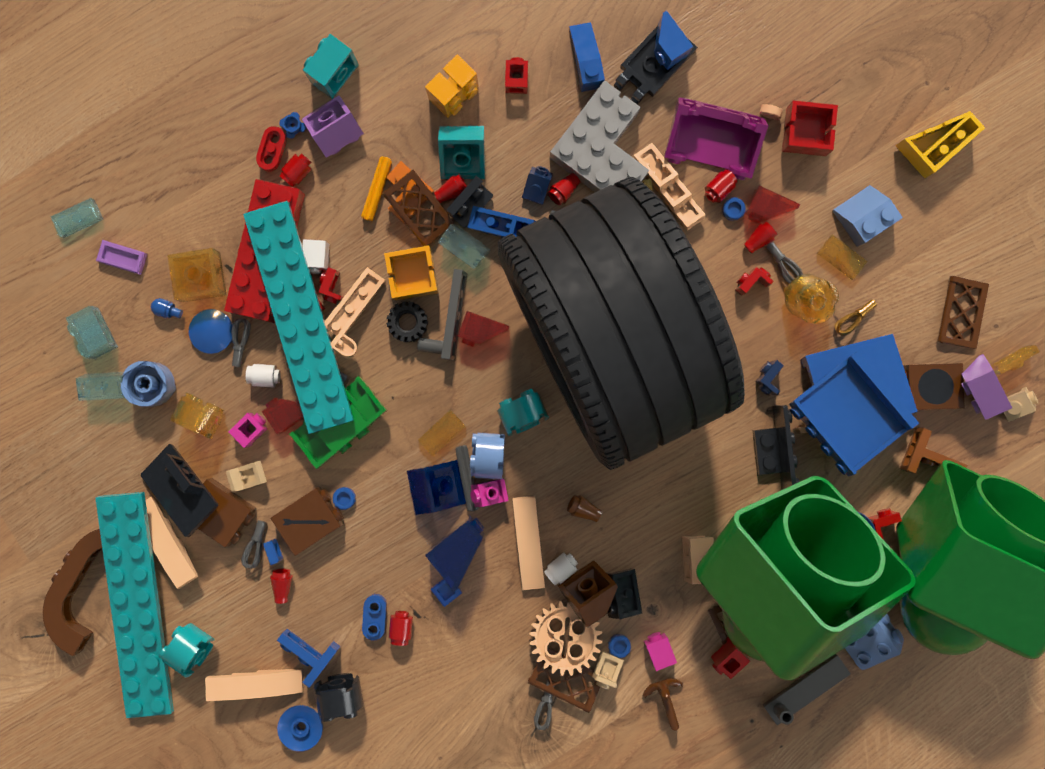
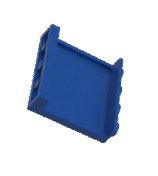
M893 334L806 355L801 359L802 367H807L813 386L852 354L859 351L910 413L918 412Z
M859 351L852 354L789 404L793 416L804 422L807 433L812 438L816 437L822 444L820 445L822 451L827 456H832L837 462L835 464L836 468L848 477L855 475L856 471L905 432L919 424Z

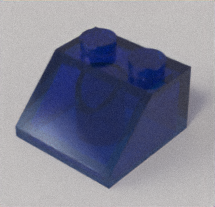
M457 460L407 470L415 515L434 513L466 504Z

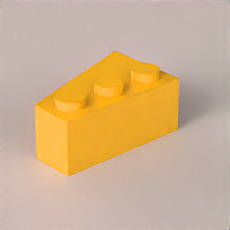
M969 111L933 128L905 138L895 146L924 178H927L939 170L983 131L985 127Z

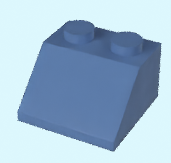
M871 185L832 210L857 247L903 218L891 199Z

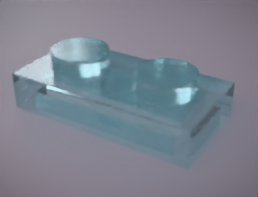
M92 198L51 216L54 226L62 238L104 220L95 200Z

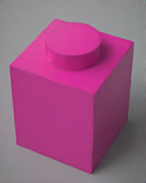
M660 632L649 635L647 640H644L656 671L677 663L665 633L660 634Z

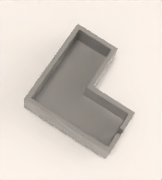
M605 80L550 151L551 160L568 173H574L580 179V182L594 192L630 177H635L642 182L650 171L615 145L637 117L641 107L625 95L623 98H620L621 92Z

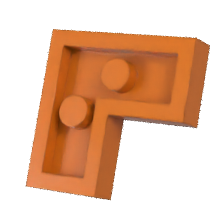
M400 161L386 178L394 185L411 169ZM411 179L407 182L406 190L419 191V187ZM423 181V183L433 194L434 190ZM403 192L395 200L398 205H402ZM406 192L405 206L417 207L418 194ZM424 194L421 195L420 208L428 200ZM390 205L388 207V210L393 215H395L403 224H405L402 218ZM404 208V212L409 219L417 212L416 209Z

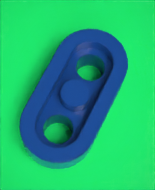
M372 594L364 602L362 632L369 640L380 639L386 630L387 601L380 594ZM377 603L379 609L373 610L371 604ZM370 626H376L377 632H371Z

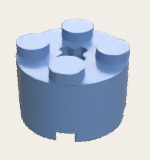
M149 361L135 362L128 366L123 373L124 376L121 383L122 394L130 403L138 406H160L166 403L176 390L172 372L161 363Z
M477 433L472 435L471 476H475V478L502 479L505 434Z

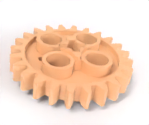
M559 601L558 608H555L551 603V611L548 612L543 608L544 616L536 615L539 623L531 624L536 628V632H529V635L535 637V640L529 642L530 645H536L532 654L539 653L540 656L536 661L544 660V669L551 665V673L553 674L557 668L560 669L561 676L564 675L565 670H568L572 676L574 668L579 673H582L581 665L589 668L590 666L587 661L589 659L596 661L592 655L593 652L600 653V650L595 647L596 644L602 643L601 640L596 639V636L602 634V631H595V627L600 623L595 622L588 628L583 623V632L575 634L572 630L573 623L582 621L575 614L569 603L567 602L566 607H564L562 601ZM568 617L570 619L568 635L571 636V641L568 640L566 643V657L563 659L562 650L564 642L560 639V635L565 633V619ZM554 618L559 619L562 623L561 629L557 632L552 631L549 626L550 621ZM555 641L559 645V651L551 655L547 651V645ZM574 644L580 645L582 650L578 657H572L570 654V647Z

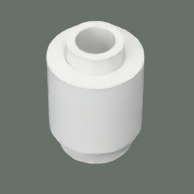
M253 364V366H248L246 369L247 384L257 387H275L276 383H280L281 371L277 370L276 365Z
M563 552L547 565L548 568L544 573L554 585L561 584L578 570L576 568L578 562L570 553L566 555Z

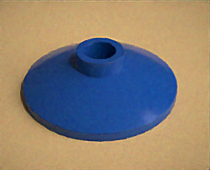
M297 705L287 709L282 714L278 722L277 732L279 739L287 748L293 751H306L313 748L319 742L323 733V723L321 717L314 709L305 705ZM298 723H304L306 728L300 729Z

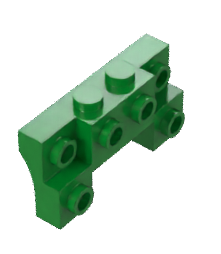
M361 376L356 377V380L345 388L347 398L352 403L350 408L354 421L311 434L308 433L304 421V424L289 434L316 469L320 468L339 452L344 454L352 447L351 442L356 438L360 440L370 432L368 428L372 423L388 411Z

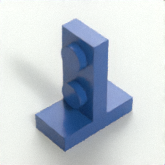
M286 629L277 639L281 643L282 649L289 653L293 652L305 666L310 665L313 667L302 682L309 688L340 648V645L333 641L322 655L289 629Z

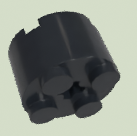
M352 673L336 674L329 676L327 682L322 684L320 680L314 685L317 710L323 722L332 721L343 716L345 719L354 718L358 715L357 711L364 705L358 675L353 678Z

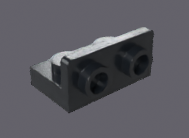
M476 176L446 209L447 213L460 226L466 228L473 206L484 208L493 198V194L484 187L483 181Z
M630 568L607 573L618 586L607 612L608 617L621 620L643 614L635 569Z

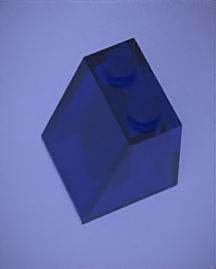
M469 516L425 554L453 591L458 589L484 536L483 531L485 527L477 517L473 519Z

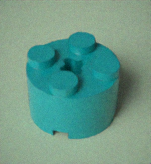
M533 389L522 392L520 394L521 397L512 400V398H508L499 403L500 408L497 412L508 436H512V431L514 430L519 434L539 425V419L542 417L545 421L549 419V415L538 392L534 393Z
M189 623L184 627L178 626L171 635L172 641L161 650L159 658L166 665L187 678L194 673L191 669L195 665L200 667L213 648V644L210 642L215 641V639L193 623Z

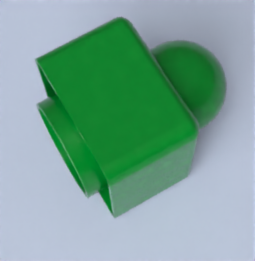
M944 460L901 518L902 522H898L896 526L901 560L911 569L916 579L915 586L900 600V613L903 623L910 635L918 643L936 653L945 655L967 654L979 649L987 641H990L1024 658L1038 659L1045 653V500L1028 488L1009 479L996 475H980L955 462Z
M819 476L809 477L738 510L701 559L696 569L699 581L722 608L723 625L731 642L743 654L755 660L765 662L770 670L783 680L798 678L865 636L916 583L911 569L828 480Z

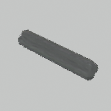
M466 445L456 447L455 451L468 511H476L479 507H475L470 496L471 485L475 484L474 477L471 476L468 448Z

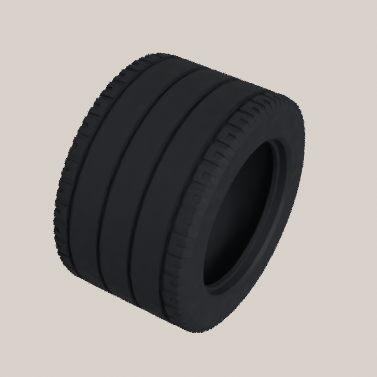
M630 177L614 183V185H610L583 198L581 202L577 201L550 214L549 219L544 217L517 230V237L511 233L498 241V256L503 270L544 360L598 461L609 470L624 465V459L631 462L657 449L658 444L663 446L690 433L691 429L696 430L722 417L724 414L735 411L744 403V375L740 357L730 326L712 284L694 249L673 215L659 197L639 179Z

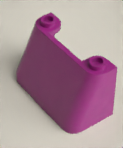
M678 98L664 158H668L667 161L674 164H680L681 161H686V159L729 169L740 180H745L746 177L752 179L768 124L764 118L757 115L687 98Z

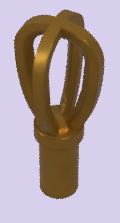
M871 299L860 309L842 317L834 325L836 332L841 336L850 334L858 327L862 319L865 318V315L877 306L876 302ZM853 316H857L850 327L845 331L841 330V325Z

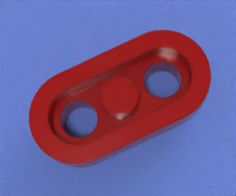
M271 126L263 133L256 155V162L264 171H274L280 165L287 142L286 134L281 128ZM278 136L279 141L277 143H273V138ZM267 158H273L272 163L266 164Z

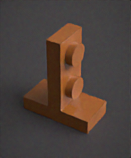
M915 428L899 469L909 473H916L920 462L934 467L935 464L940 466L944 460L955 462L965 468L968 465L926 449L932 431L925 428Z

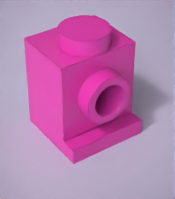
M247 413L228 432L243 448H248L268 428L264 425L266 420L260 414ZM251 424L255 426V431L253 433L249 431V426Z
M495 479L471 485L470 496L475 507H485L509 501L504 479Z

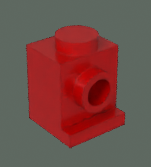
M520 57L506 60L505 93L527 94L528 61ZM519 74L521 78H513V75Z
M728 637L726 639L727 642L711 658L714 662L712 664L713 668L720 675L724 673L732 679L751 661L747 655L736 648Z

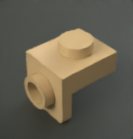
M1027 387L1022 388L1020 392L1007 396L1012 406V409L1004 412L1008 422L1036 411L1038 399L1033 391H1028Z
M261 461L226 471L232 492L267 482Z
M602 651L592 675L597 681L596 685L608 690L610 686L616 688V680L624 660Z

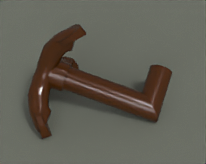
M668 678L650 684L642 696L646 698L658 690L668 723L672 730L677 731L679 723L671 701L669 686L683 687V682L674 678Z

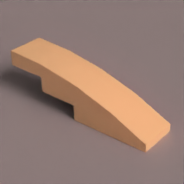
M653 143L634 155L635 160L650 170L647 178L687 231L705 219V213L692 199V194L679 180L678 173Z
M535 496L513 498L522 590L545 588Z
M150 497L146 500L152 549L176 588L180 589L196 579L198 575L182 540L176 537L169 519L163 516L157 500Z
M303 669L258 670L251 673L207 676L205 678L206 701L252 699L302 693Z

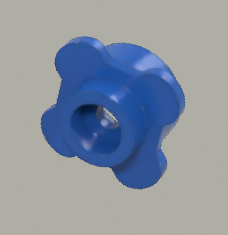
M292 112L280 120V126L285 129L286 136L290 139L294 138L297 133L306 130V125L299 119L300 115L297 112Z

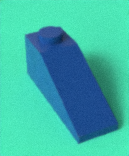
M589 22L569 26L581 92L596 90L604 82L605 77L592 24Z
M473 206L467 228L502 238L511 233L517 237V230L536 221Z

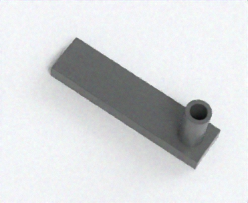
M454 269L444 340L419 338L418 351L441 354L442 359L455 361L467 273L465 271Z
M834 654L762 705L776 725L780 723L788 725L794 719L793 714L848 677L851 673L839 656Z

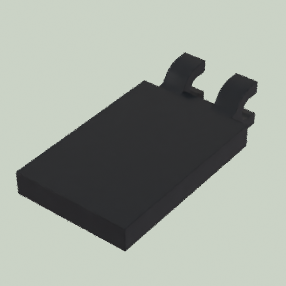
M657 26L621 64L620 68L624 72L617 77L614 87L621 91L630 81L638 88L630 99L637 105L647 93L653 97L697 50L698 47L692 41L690 42L693 48L689 55L667 70L664 65L658 63L654 53Z

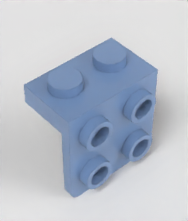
M886 614L865 636L845 647V649L861 670H865L900 655L904 638L902 633L894 628L888 614Z

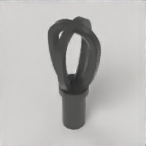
M774 242L769 243L766 248L775 258L776 263H778V268L783 278L789 284L798 283L803 277L801 268L790 258L786 257L785 254H782ZM783 262H785L794 271V273L797 275V279L792 278V276L786 270Z
M236 319L232 324V342L234 345L232 366L241 367L244 346L248 341L251 324L246 319ZM242 322L244 323V333L239 345L238 329L239 324Z
M258 520L254 535L244 550L241 563L246 568L253 569L260 563L262 554L261 542L263 541L262 537L267 523L265 521ZM256 542L254 561L250 565L248 564V557Z
M545 691L534 717V726L539 730L548 729L551 721L553 695ZM547 703L546 723L541 726L538 724V719L543 706Z

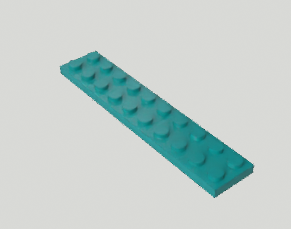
M284 201L244 213V219L308 433L311 434L354 421L289 202Z
M145 492L98 496L95 500L126 718L172 714L174 707L168 665L159 658L161 650L165 647Z

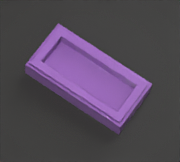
M102 240L96 261L141 275L147 253Z

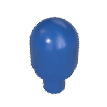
M158 298L151 303V311L157 316L181 318L183 315V310L175 308V304L171 301Z

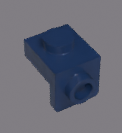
M542 166L532 167L522 198L543 204L553 173Z
M778 360L767 361L760 369L762 374L755 381L760 385L758 388L768 396L780 393L771 384V381L784 366Z

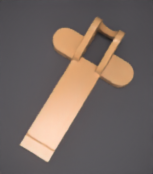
M368 267L325 321L327 331L336 335L335 339L331 342L334 354L337 352L344 358H352L357 352L356 343L345 334L385 283V279Z

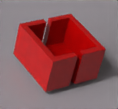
M793 100L786 108L784 128L787 129L783 135L782 152L827 156L834 150L836 130H833L837 122L838 105Z

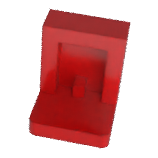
M328 267L327 271H323L321 274L319 293L324 295V300L336 304L337 300L341 301L344 298L333 293L340 272Z
M756 267L749 274L745 272L737 280L736 283L739 286L735 291L742 296L748 292L757 280L765 287L770 286L774 281L770 278L771 275L768 271Z
M890 508L879 510L877 515L868 517L873 523L875 531L882 539L883 535L880 527L902 522L900 513L891 511Z

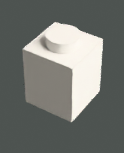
M303 240V251L311 274H321L322 270L327 271L330 244L326 241Z

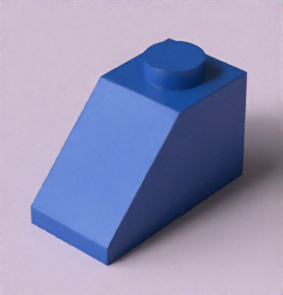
M666 10L663 12L658 23L654 53L658 63L664 65L668 70L686 58L691 52L693 45Z

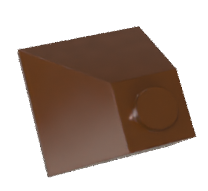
M594 560L571 575L563 583L557 585L575 614L587 628L607 614L618 588L617 584Z

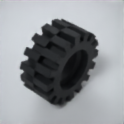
M410 301L395 304V307L390 309V313L386 318L388 319L386 324L390 334L397 340L406 343L415 342L417 339L422 338L423 334L427 331L428 317L425 311L418 304ZM407 313L414 315L416 319L415 327L409 331L401 329L399 325L400 317Z

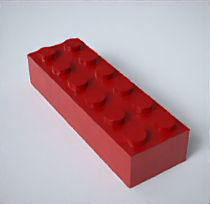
M255 179L248 212L288 201L296 227H298L305 194L297 188ZM245 222L224 311L275 323Z

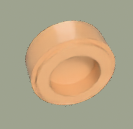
M762 104L759 113L763 117L779 120L782 117L783 109L773 105Z

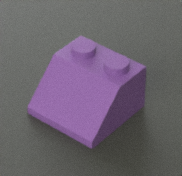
M340 96L335 97L302 118L308 131L326 158L337 154L342 147L357 141L364 134Z
M984 354L978 356L962 373L965 382L961 384L967 396L973 395L975 400L971 401V404L976 413L982 412L986 420L1012 409V406Z

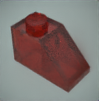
M759 185L754 190L744 214L749 216L748 219L750 221L760 224L761 222L765 223L766 221L768 222L793 213L799 208L800 204Z
M466 311L458 337L462 339L461 343L474 347L475 344L481 345L507 333L510 327Z
M274 398L265 405L267 408L262 411L276 434H282L304 419L299 401L278 400Z

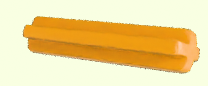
M381 156L379 158L361 214L364 220L373 221L387 179L386 177L392 164L391 159Z

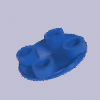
M215 309L203 310L192 319L189 325V338L194 347L201 352L208 354L221 352L232 343V322L222 311Z

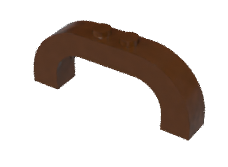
M100 529L85 535L72 550L68 551L63 559L65 563L61 570L59 569L51 579L53 583L46 594L43 604V621L49 637L55 645L71 656L82 652L93 634V631L76 621L72 614L71 602L89 568L102 550Z

